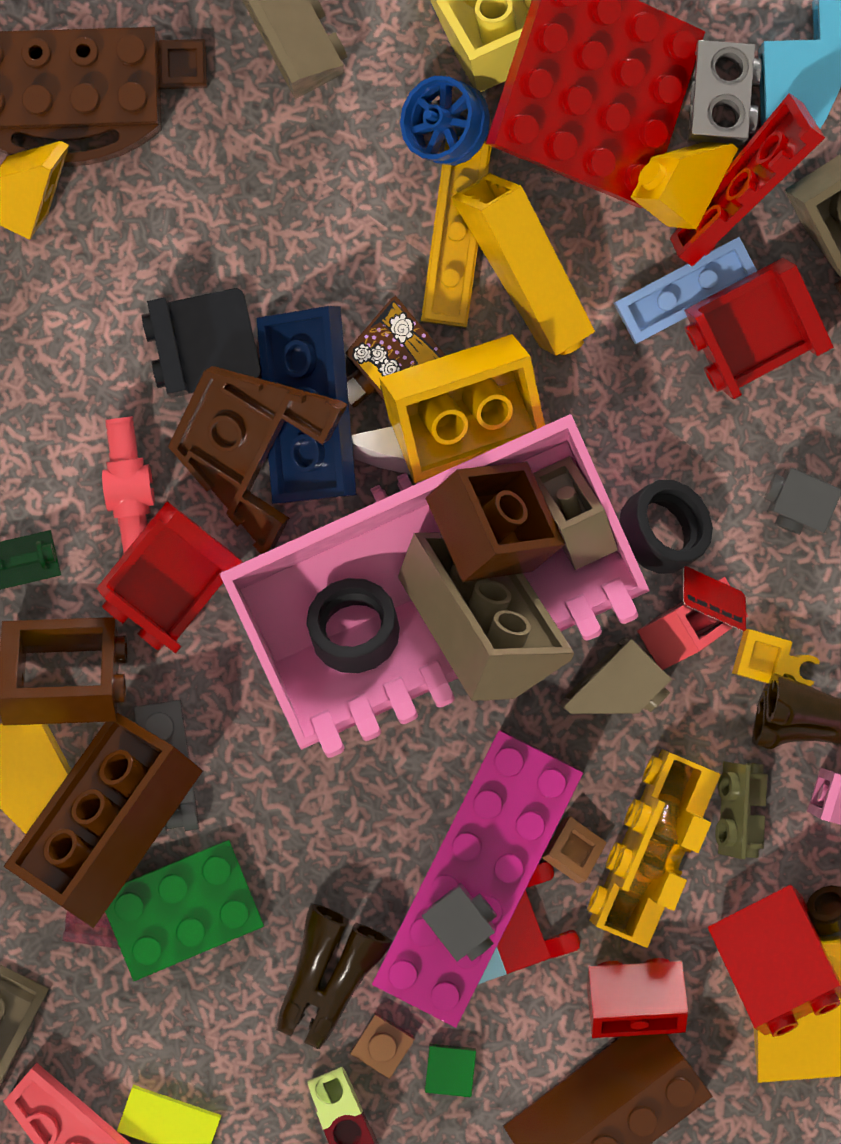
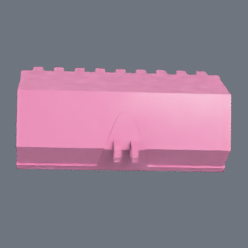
M571 414L415 485H412L407 473L397 476V485L400 492L388 497L385 490L381 489L380 485H377L370 489L376 503L219 573L301 750L320 742L325 755L328 758H332L344 751L345 748L339 733L357 725L363 740L369 741L381 734V729L375 716L393 708L399 722L407 724L418 717L412 699L430 692L436 706L440 708L451 704L455 700L448 683L458 679L398 579V575L413 534L440 532L425 498L457 469L528 462L532 473L570 456L604 508L618 551L575 570L561 548L533 572L523 574L560 631L576 625L582 638L588 641L601 635L602 631L595 616L607 610L613 609L619 622L622 624L637 619L638 612L632 599L650 590ZM347 578L366 579L381 586L392 598L400 627L398 644L391 656L375 669L362 673L339 672L325 665L315 653L306 624L309 606L316 595L331 583ZM352 605L342 608L332 615L327 622V637L331 642L339 646L354 647L361 645L376 636L381 627V619L376 610L367 606Z

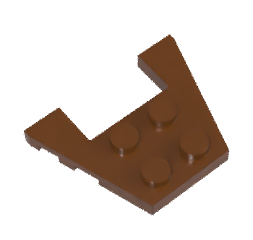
M211 366L203 372L168 447L206 492L212 490L227 507L226 515L237 527L241 524L256 541L252 545L260 554H263L275 548L290 518L252 494L250 490L284 422H289L316 441L324 444L331 439L348 404L337 399Z

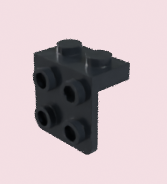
M232 288L171 302L166 297L147 301L149 313L141 315L147 342L156 341L159 359L151 361L157 388L166 387V392L171 398L194 393L203 372L211 366L255 378L260 376L259 359L246 299L242 290Z

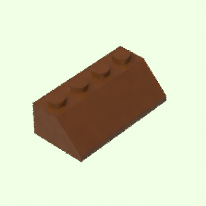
M117 712V722H105L3 867L94 929L203 770L174 746Z
M667 1034L621 1036L505 1123L503 1127L514 1144H651L713 1096Z

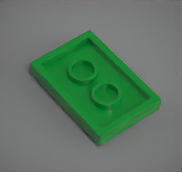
M229 839L126 881L105 911L133 981H137L264 927Z

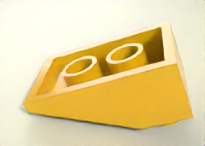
M841 936L819 937L841 981ZM841 1004L826 1014L816 1016L812 1012L798 1019V1026L781 1036L773 1037L771 1033L763 1035L753 1026L757 1082L840 1077Z

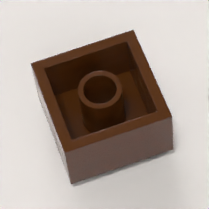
M528 462L457 469L425 498L462 582L533 572L565 545Z

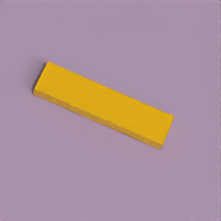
M445 140L444 151H447L450 148L447 140ZM484 141L481 149L470 160L455 166L442 165L421 322L467 328L478 243L451 197L488 175L492 146L487 145L486 141Z

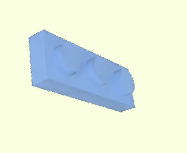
M737 237L711 251L708 255H704L693 267L686 264L614 302V305L634 344H637L686 318L685 309L751 275L757 270L740 237Z

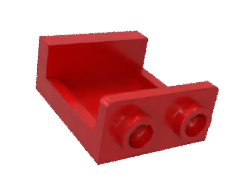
M784 257L684 310L690 322L689 325L684 327L686 334L697 352L703 349L710 364L704 367L710 384L716 392L723 390L733 400L742 396L740 387L808 351L819 356L834 348L797 265Z
M167 501L96 589L106 600L102 608L122 624L130 618L142 627L137 634L156 650L160 651L165 645L171 651L177 653L182 647L178 642V638L223 584L219 573L243 563V561Z
M791 884L707 927L754 1028L763 1035L771 1033L773 1037L792 1031L798 1026V1019L812 1012L816 1016L823 1015L836 1009L841 1004L839 1000L841 998V981L807 914L809 909L802 895Z

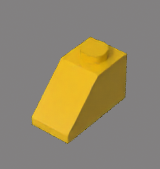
M58 141L6 157L0 165V226L29 240L32 238L49 213L69 144Z
M702 142L653 156L640 172L638 184L631 198L667 227L697 229L739 148L732 143Z

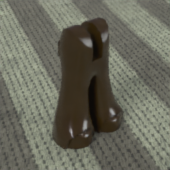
M774 673L769 680L768 690L762 692L758 701L752 743L767 749H773L789 742L820 741L841 745V698L831 696L811 686Z
M311 903L305 920L299 961L282 1003L276 1030L291 1037L297 1024L305 1016L303 1010L306 1004L309 1003L319 1008L315 1019L311 1018L309 1032L304 1043L320 1049L332 1034L359 984L382 959L393 941L377 930L355 923L330 980L325 987H321L320 983L324 972L349 923V919L322 905Z

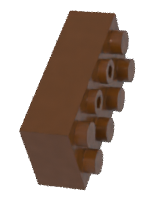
M155 27L0 31V152L12 155L30 150L13 144L12 138L16 134H26L48 140L67 141L85 139L106 132L119 133V139L112 144L88 151L66 154L63 167L84 166L122 156L142 146L162 131L159 36Z

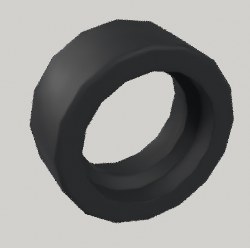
M657 480L630 497L621 509L619 522L636 561L643 568L655 573L670 574L681 570L703 556L711 544L713 526L709 510L696 492L678 481ZM656 503L667 508L675 515L684 535L683 549L674 550L665 546L656 538L649 526L647 516L649 504Z
M347 578L328 585L316 595L309 606L306 623L317 656L325 665L339 672L362 673L375 669L391 656L398 644L400 627L392 598L381 586L366 579ZM352 605H360L377 611L381 619V627L376 636L368 642L354 647L339 646L331 642L327 637L326 624L330 617L340 609Z

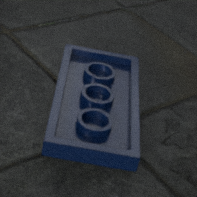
M325 306L256 318L261 377L263 380L337 399L348 404L331 439L324 444L316 441L289 422H284L268 454L272 504L357 495L341 306Z

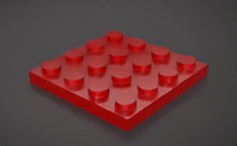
M532 0L486 144L630 205L643 208L631 198V195L638 184L640 172L649 163L651 157L667 152L696 62L697 55H695L697 42L698 40H703L705 31L639 0Z

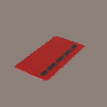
M685 566L683 568L684 604L741 631H745L746 597L743 592Z

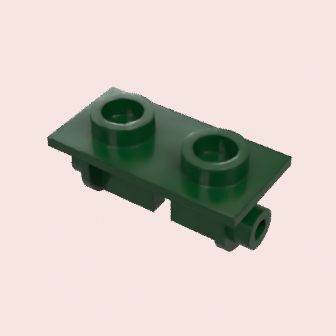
M51 530L0 542V590L61 576Z

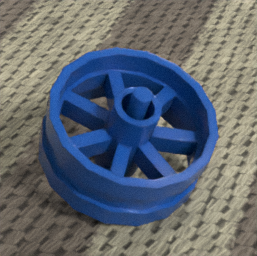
M433 76L421 81L410 91L402 106L400 119L402 137L410 151L423 159L431 160L441 165L452 166L470 160L481 149L488 136L490 124L488 104L480 91L450 76ZM452 88H459L463 95L452 105ZM440 94L439 106L433 105L431 102ZM466 108L468 109L467 120L461 114ZM434 131L427 146L423 134ZM444 138H446L450 149L438 154Z

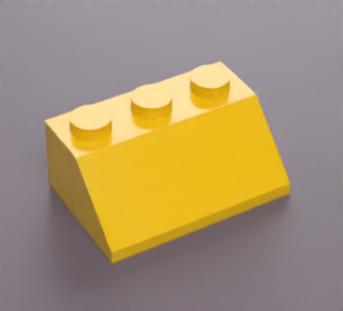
M513 334L379 378L390 423L410 475L415 483L431 478L545 426L531 356Z

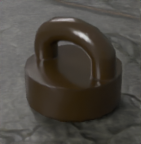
M833 885L822 887L810 896L807 902L809 909L807 914L813 926L821 935H830L841 931V887Z

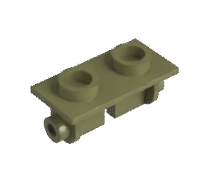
M723 761V773L718 781V792L721 797L720 820L715 830L718 854L738 859H745V857L759 858V849H764L765 815L750 814L751 806H766L768 774L764 773V764H740Z

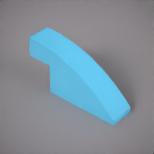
M841 0L812 1L813 40L764 41L758 49V58L762 60L759 84L761 127L789 93L804 103L819 129L824 124L841 88Z

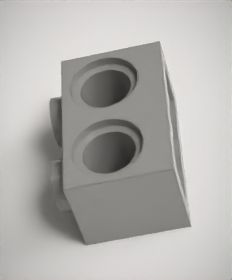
M698 40L695 51L697 58L692 72L687 141L743 145L748 139L749 133H756L758 105H751L752 86L759 87L762 60L761 58H754L755 44ZM720 60L733 62L739 71L738 78L733 81L721 79L716 73L715 64ZM718 106H725L731 109L735 115V125L729 128L718 126L712 118V109Z

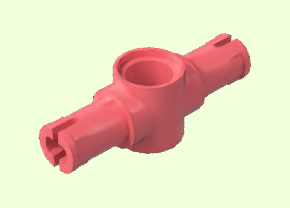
M133 416L105 420L110 462H106L107 469L102 470L103 493L107 511H113V517L118 518L123 554L148 525L146 514L151 513L150 506H155L154 488L150 487V483H153L151 468L149 464H144L143 457H138Z

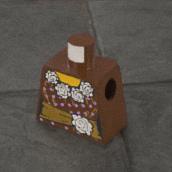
M396 295L389 300L345 353L346 357L357 369L347 377L349 404L353 408L357 407L374 391L385 402L380 377L446 356Z

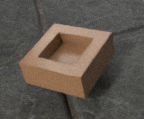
M570 816L562 819L541 858L579 884L587 880L607 842Z
M375 1012L350 1051V1054L390 1079L415 1040V1037Z

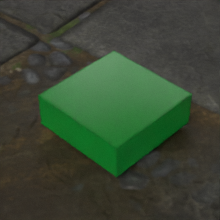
M429 1043L425 1093L471 1097L476 1048Z

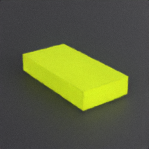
M133 1085L117 1132L150 1144H212L221 1115Z

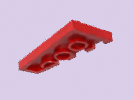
M790 93L785 97L730 164L697 229L678 228L673 233L670 240L679 258L693 267L704 255H708L715 248L716 244L825 139L803 102Z

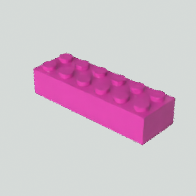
M501 729L498 730L372 983L373 986L455 1028L457 1027L584 773L581 769ZM459 883L464 885L473 898L480 893L497 914V917L492 920L496 931L490 936L494 944L473 961L465 955L457 962L421 916L423 911Z

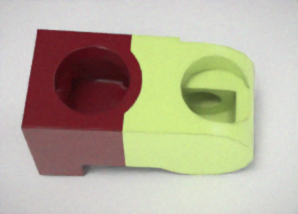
M343 1067L307 1081L317 1108V1116L329 1144H379Z

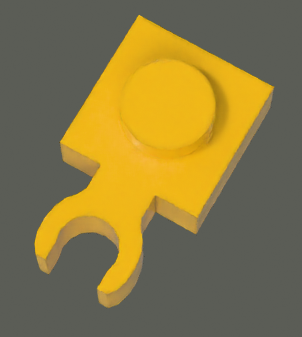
M746 629L742 634L732 674L769 684V680L774 673L781 676L785 674L793 680L811 686L814 685L815 681L802 678L799 672L800 666L804 662L819 665L820 661L812 655L800 654L790 656L792 641Z

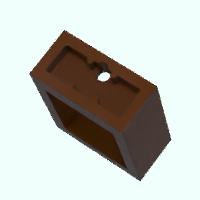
M115 618L2 621L0 641V716L3 726L117 722V703L126 702L125 674H119V664H127L126 635L118 636ZM102 651L100 685L24 688L26 653Z

